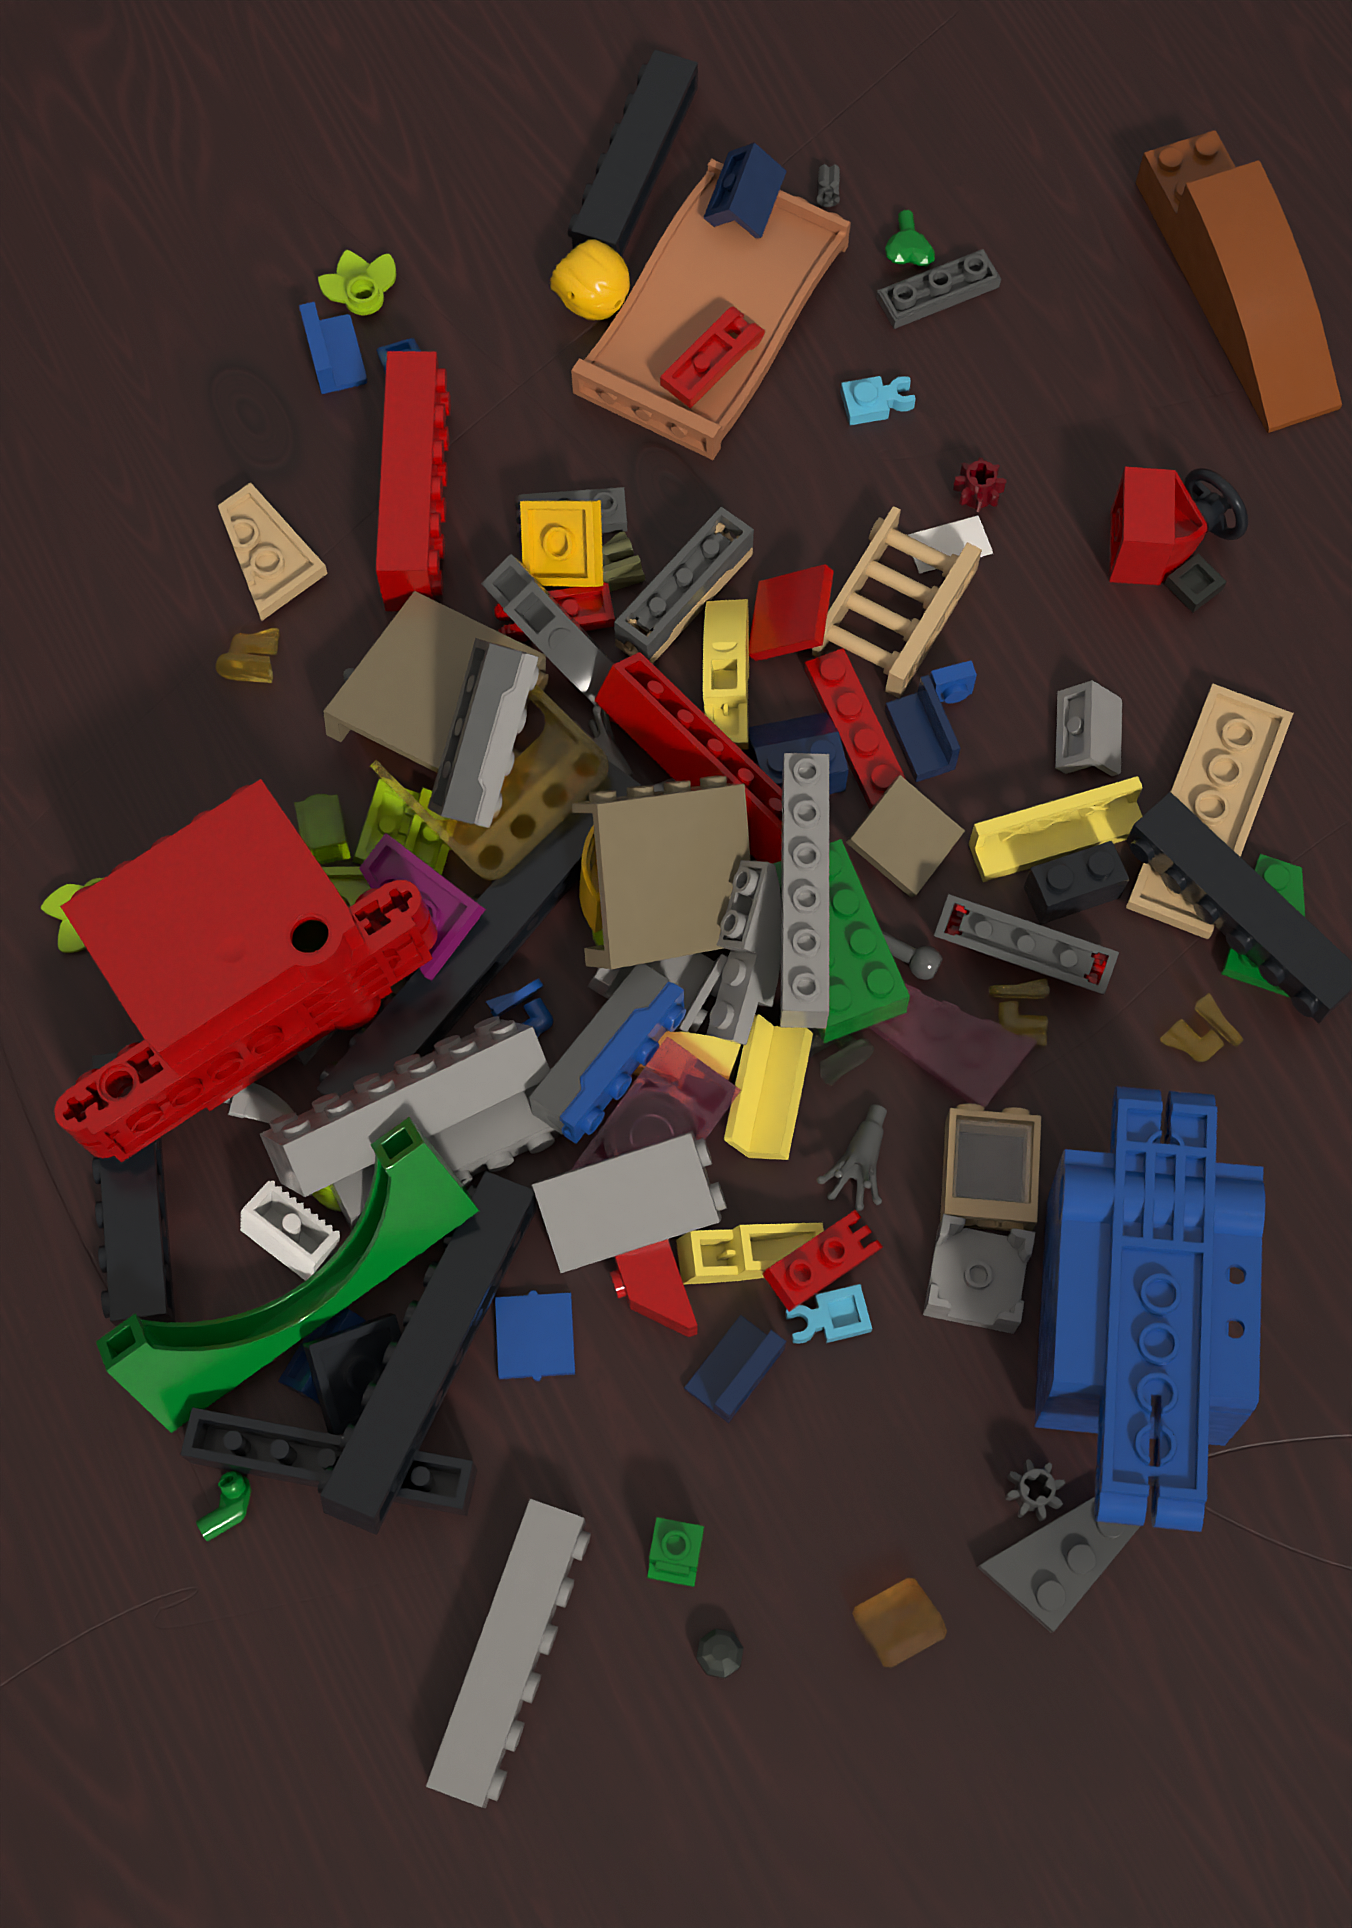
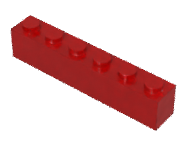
M641 652L612 665L594 701L675 781L689 780L691 787L700 786L701 777L726 776L727 783L745 784L750 854L760 862L774 864L781 861L782 789Z

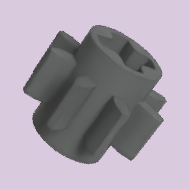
M1028 1459L1023 1463L1025 1473L1023 1476L1013 1471L1008 1474V1480L1015 1484V1487L1004 1498L1008 1501L1016 1500L1020 1506L1017 1514L1019 1518L1028 1511H1035L1038 1520L1043 1521L1047 1513L1045 1509L1046 1504L1055 1509H1059L1062 1506L1063 1502L1054 1495L1056 1490L1065 1484V1481L1054 1480L1051 1474H1049L1052 1469L1050 1462L1042 1469H1034L1032 1461ZM1034 1480L1042 1484L1039 1492L1044 1495H1040L1035 1501L1027 1496L1030 1491L1027 1485H1030Z

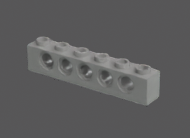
M784 753L782 769L780 1028H826L829 1016V754Z

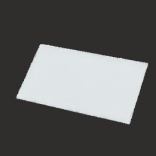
M979 516L908 534V536L950 557L953 553L959 556L967 542L982 549L980 557L993 554ZM914 558L920 574L936 569Z

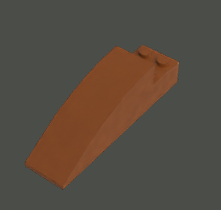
M1216 130L1144 152L1136 185L1266 432L1270 433L1339 410L1342 402L1319 309L1292 231L1260 160L1235 167Z

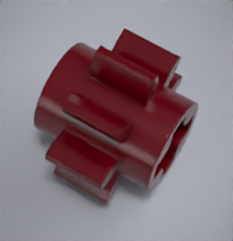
M982 457L970 465L963 462L960 476L955 477L953 490L962 492L959 504H966L971 508H975L976 512H980L981 508L989 504L996 507L999 494L1004 492L1006 479L997 478L1000 465H993L990 462L984 461Z

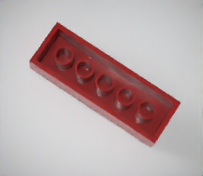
M387 351L376 574L385 611H400L414 591L436 601V596H443L444 582L443 571L440 570V559L445 557L444 534H441V523H446V498L443 497V487L448 485L447 462H444V451H449V427L445 425L446 416L451 414L450 391H447L446 368H439L437 351Z

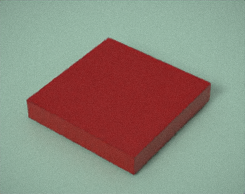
M823 564L758 582L749 639V657L759 661L823 646L834 573L830 567Z

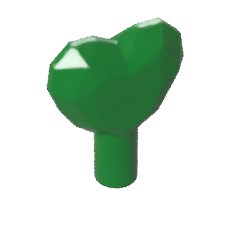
M910 210L901 211L898 214L899 232L892 235L885 247L887 258L894 264L911 263L922 267L929 266L935 260L934 249L921 233L915 231L913 212Z

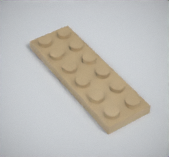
M1212 684L1170 792L1241 857L1293 713ZM1149 863L1142 864L1126 908L1209 939L1215 925L1207 924L1200 919L1194 911L1193 905L1181 893L1176 894L1164 884L1161 874Z

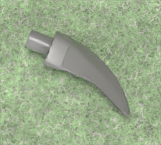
M252 1083L223 1102L229 1104L228 1115L240 1118L245 1117L269 1124L277 1117L294 1112L279 1096L256 1083Z

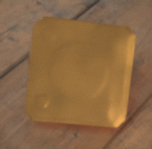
M907 1578L854 1608L852 1613L858 1629L883 1667L892 1668L944 1639L947 1633L941 1614L916 1579Z

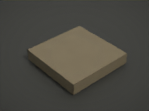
M900 775L893 780L846 843L912 898L918 894L965 830Z

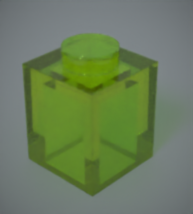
M315 794L307 797L305 801L294 803L300 836L319 864L351 858L343 810L338 795Z

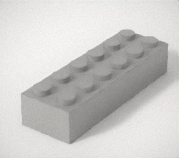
M498 1016L485 1019L474 1026L476 1032L463 1038H460L459 1035L445 1038L434 1045L436 1049L434 1052L420 1057L419 1054L407 1056L394 1064L395 1070L381 1077L379 1073L367 1075L353 1083L355 1089L338 1096L336 1092L324 1095L313 1101V1109L297 1116L295 1112H291L270 1122L271 1129L260 1133V1136L280 1183L306 1197L374 1164L376 1154L370 1144L408 1117L411 1118L427 1138L542 1082L550 1072V1068L533 1026L516 1023L514 1020H500Z

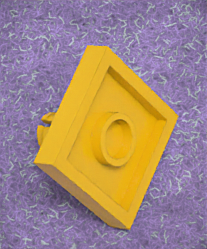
M601 500L520 501L522 564L542 586H603Z

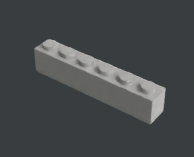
M540 1083L427 1137L428 1141L464 1186H467L473 1180L472 1176L487 1169L490 1173H494L506 1168L514 1161L513 1157L529 1150L531 1154H535L547 1149L555 1142L554 1138L562 1135L532 1114L530 1095ZM375 1163L329 1185L351 1231L357 1223L369 1196Z
M533 1499L529 1500L426 1787L482 1808H486L489 1799L498 1800L507 1776V1771L500 1769L506 1749L515 1752L524 1727V1722L517 1720L523 1701L532 1703L541 1679V1674L534 1672L540 1653L549 1655L557 1634L558 1626L551 1624L557 1605L566 1607L575 1580L567 1576L573 1559L582 1561L590 1540L591 1533L584 1531L586 1525L585 1518Z

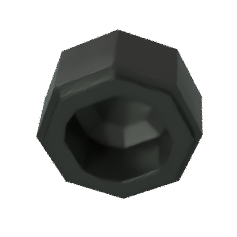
M715 1628L699 1640L696 1660L707 1676L725 1679L741 1667L744 1647L734 1632Z

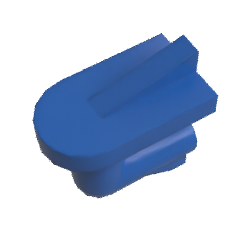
M536 979L518 991L487 1000L486 1003L491 1009L492 1015L500 1017L537 993L544 985L540 979ZM537 998L523 1006L530 1018L521 1024L533 1026L537 1038L552 1027L553 1016L541 998Z

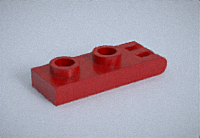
M854 1210L762 1273L789 1312L883 1248L878 1239L869 1243L865 1248L860 1241L872 1233L868 1225L863 1226L855 1233L850 1229V1226L856 1224L861 1218L857 1210Z

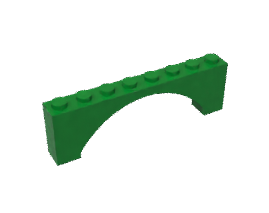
M410 1117L370 1144L376 1154L375 1169L369 1196L363 1211L350 1235L339 1250L320 1270L304 1283L263 1306L215 1320L166 1323L142 1320L135 1313L96 1341L106 1371L168 1431L172 1433L189 1421L192 1407L204 1410L223 1395L232 1391L241 1382L265 1365L271 1363L277 1356L302 1338L311 1334L313 1330L341 1310L347 1308L360 1296L386 1280L392 1273L417 1255L426 1251L428 1247L456 1227L462 1225L479 1211L464 1184Z

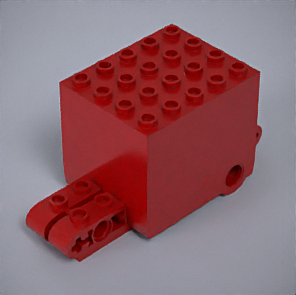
M260 779L252 785L240 787L227 801L212 810L199 813L189 825L173 835H167L158 839L151 849L134 860L120 863L112 870L110 875L93 886L79 889L72 895L69 901L60 906L145 1040L125 1046L118 1052L114 1060L100 1069H92L82 1074L77 1079L76 1084L67 1089L57 1100L54 1109L55 1119L67 1133L93 1156L98 1158L115 1156L120 1162H123L204 1108H207L209 1111L213 1110L297 1055V1052L308 1048L335 1029L353 1030L364 1026L378 1012L381 999L393 992L391 989L392 985L433 959L429 950L437 940L438 931L419 889L410 881L395 880L384 884L378 889L373 888L365 891L357 898L355 904L348 908L264 782ZM308 920L323 922L328 928V939L322 948L315 952L304 953L298 951L293 946L292 936L297 926Z

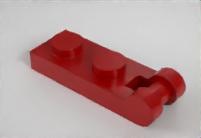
M734 306L730 307L660 376V385L691 409L749 350H753L758 346L765 335V330L756 323H748L743 319L744 314ZM734 332L738 335V337L734 339L728 333L731 334Z

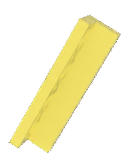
M1136 776L974 824L968 845L982 881L986 882L1027 870L1109 841L1118 843L1127 840L1133 825L1142 817L1137 804V799L1143 788L1139 777Z

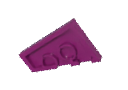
M385 833L359 869L371 889H378L384 884L395 880L410 881L419 889L438 931L437 940L429 950L433 959L420 967L423 975L432 981L486 909Z

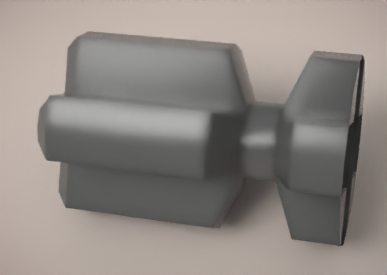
M826 164L819 167L817 202L824 207H833L840 201V168L835 164L831 167H828Z

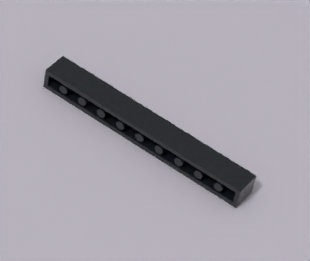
M600 756L593 766L587 764L583 767L574 781L575 787L565 798L560 796L553 802L547 812L548 818L538 830L533 828L524 836L519 845L520 851L510 862L504 861L498 866L492 875V884L482 895L478 893L472 897L474 901L486 910L434 979L431 981L426 978L420 968H418L406 977L407 983L397 994L392 993L384 999L377 1012L378 1017L368 1028L362 1027L354 1034L348 1044L349 1051L339 1062L333 1061L324 1069L319 1078L320 1084L316 1088L320 1095L324 1096L335 1092L338 1093V1096L355 1089L353 1083L362 1077L374 1073H379L381 1077L395 1070L394 1064L407 1056L419 1054L420 1057L431 1053L435 1049L434 1045L447 1035L580 878L582 851L586 837L594 825L593 813L572 812V803L589 801V793L597 791L615 790L617 797L627 796L628 787L642 785L603 756Z

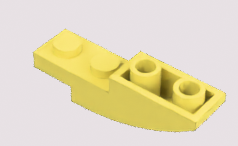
M748 599L706 601L703 639L704 714L740 749H749Z

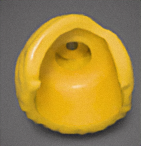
M595 239L587 240L573 249L556 265V269L550 278V289L561 298L565 306L573 313L588 320H603L611 317L621 308L630 289L629 271L622 257L610 246Z

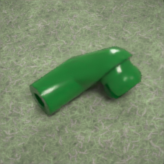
M229 1471L220 1478L218 1485L221 1488L218 1508L196 1521L201 1534L207 1542L240 1523L246 1516L251 1487L249 1480L242 1476L240 1472Z

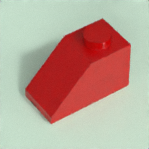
M668 1239L615 1256L617 1270L609 1273L618 1299L626 1296L631 1310L687 1337L697 1335L698 1325Z

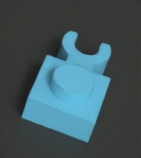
M881 376L841 383L840 392L849 426L888 419L889 408L901 412L912 410L915 406V395L901 396L898 394L899 392L909 391L910 377H898L890 385L883 386Z
M860 1284L816 1294L814 1298L817 1306L816 1309L799 1305L790 1312L786 1310L785 1314L786 1319L801 1317L807 1323V1328L804 1331L792 1334V1342L798 1344L809 1341L815 1332L821 1330L824 1332L826 1343L872 1331L871 1321Z

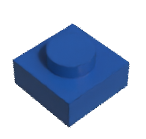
M972 660L932 670L930 673V679L940 702L945 701L948 704L960 702L972 694L977 677Z

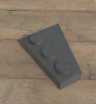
M1095 1497L980 1564L977 1568L1050 1633H1053L1140 1526L1096 1522Z

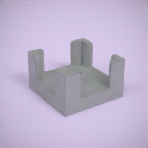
M943 1214L936 1235L923 1315L1014 1334L1022 1319L1024 1301L1021 1300L1026 1265L1032 1255L1035 1232L1013 1228L1008 1236L963 1228L966 1222L965 1218Z

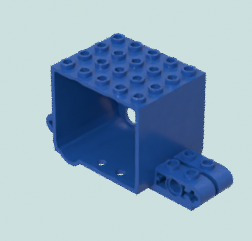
M1116 1086L1112 1103L1110 1153L1065 1149L1046 1201L1034 1427L1098 1433L1095 1481L1096 1522L1143 1526L1146 1518L1149 1486H1152V1527L1201 1532L1204 1522L1205 1502L1207 1501L1208 1444L1225 1446L1251 1416L1259 1402L1262 1236L1265 1221L1263 1167L1216 1163L1217 1106L1214 1094L1169 1091L1165 1109L1164 1144H1160L1162 1136L1161 1113L1163 1111L1161 1090ZM1231 1267L1239 1268L1244 1273V1281L1242 1283L1233 1284L1229 1281ZM1229 1321H1236L1241 1324L1243 1328V1335L1241 1337L1232 1338L1228 1336ZM1150 1439H1153V1465H1152V1466H1149V1464H1150V1457H1149V1442H1150Z

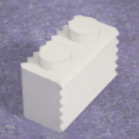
M268 1181L240 1212V1217H242L240 1219V1230L305 1281L320 1270L338 1251L339 1231H333L332 1225H325V1219L318 1220V1214H311L310 1208L304 1209L303 1203L296 1202V1197L289 1198V1192H282V1186L275 1187V1181Z

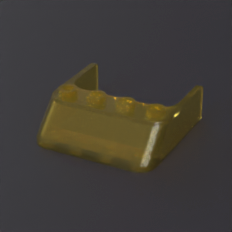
M537 684L533 690L529 691L527 697L543 712L546 721L544 731L514 760L511 772L504 777L500 791L502 794V806L497 817L492 819L490 828L454 819L443 821L434 819L377 760L370 765L377 777L457 858L483 879H500L510 872L572 812V803L584 801L589 796V793L593 792L608 775L609 763L603 750Z

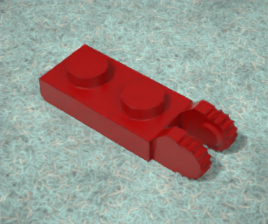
M604 582L603 586L572 587L547 591L585 631L614 627L615 617L608 583ZM500 604L495 606V617L499 621L512 620L504 612ZM516 623L504 625L498 631L520 643L530 639Z

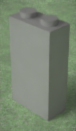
M690 1131L539 1180L532 1184L560 1273L719 1223L722 1219L720 1210L726 1209L727 1206L719 1182L711 1184L705 1166L712 1164L705 1139L696 1140L694 1131Z

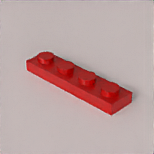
M844 648L806 661L804 670L824 713L827 712L839 731L845 758L871 810L896 777L901 775L904 779L906 778Z

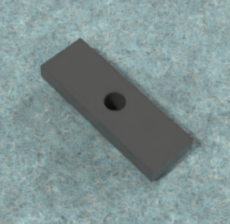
M981 249L877 290L876 299L892 327L896 329L999 288L1001 278L984 249Z

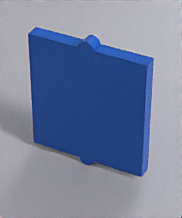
M532 1290L529 1292V1295L495 1297L499 1379L533 1377L534 1381H540L542 1376L575 1374L571 1293L538 1295L536 1291Z

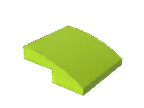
M379 779L352 862L362 865L384 834L387 833L442 875L458 820L442 817L428 809L432 794L431 790L422 788L421 792L417 793Z

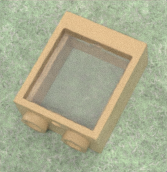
M961 1104L957 1106V1109L950 1108L945 1120L940 1221L943 1214L965 1218L964 1227L1001 1231H1011V1229L1016 1228L1032 1232L1037 1223L1041 1116L1029 1115L1030 1112L1027 1109L1015 1107L1005 1108L1002 1112L984 1111V1107L977 1104Z

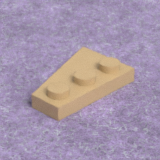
M251 482L218 505L261 621L328 574L325 564Z

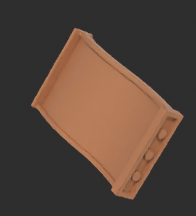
M713 159L708 164L706 175L690 193L664 232L631 293L611 325L584 360L579 358L571 370L574 394L711 460H714L721 449L723 438L737 421L764 379L813 290L840 251L845 252L848 248L851 223L834 212H827L808 203L801 197L792 196L779 190L761 238L756 239L736 221L713 227L703 217L724 165ZM734 306L744 314V320L750 324L756 323L765 330V335L757 347L749 350L690 409L660 385V376L727 309ZM734 332L731 334L728 333L734 339L738 337V335Z

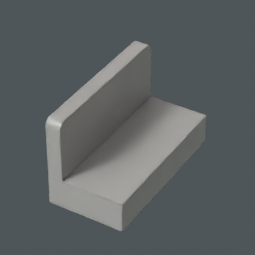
M1093 680L1058 691L1055 768L1067 774L1095 766L1110 776L1120 774L1122 699Z

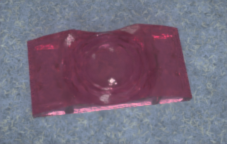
M667 1036L571 1170L690 1131H694L696 1140L701 1138L706 1140L741 1089Z

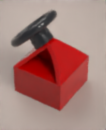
M1125 467L1111 508L1109 582L1160 585L1171 573L1187 561L1207 532L1210 531L1212 534L1225 540L1241 538L1248 528V513L1236 489L1224 477L1206 468H1197L1189 472L1183 484L1176 470ZM1200 481H1205L1213 485L1223 494V496H1220L1215 492H1211ZM1231 508L1236 520L1235 527L1233 528L1227 527L1225 518L1227 509Z

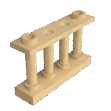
M893 506L886 519L880 517L874 524L869 535L870 545L828 611L823 646L812 648V655L820 657L830 641L884 668L883 673L888 675L885 692L901 698L976 573L982 549L967 542L959 556L953 553L950 557L897 531L901 509ZM890 545L942 571V576L945 577V580L940 588L936 586L929 588L878 563L887 546ZM868 577L923 603V608L926 611L921 620L914 618L911 621L859 595ZM851 609L903 635V641L907 643L901 653L897 651L890 653L838 626L848 610Z

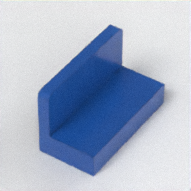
M315 302L299 305L321 394L366 384L368 380L351 316L345 314L319 320Z

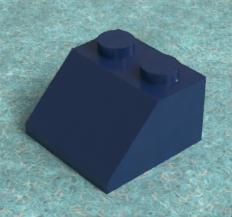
M827 712L749 727L748 751L750 759L781 789L784 753L829 754V794L846 790L849 769L839 731Z

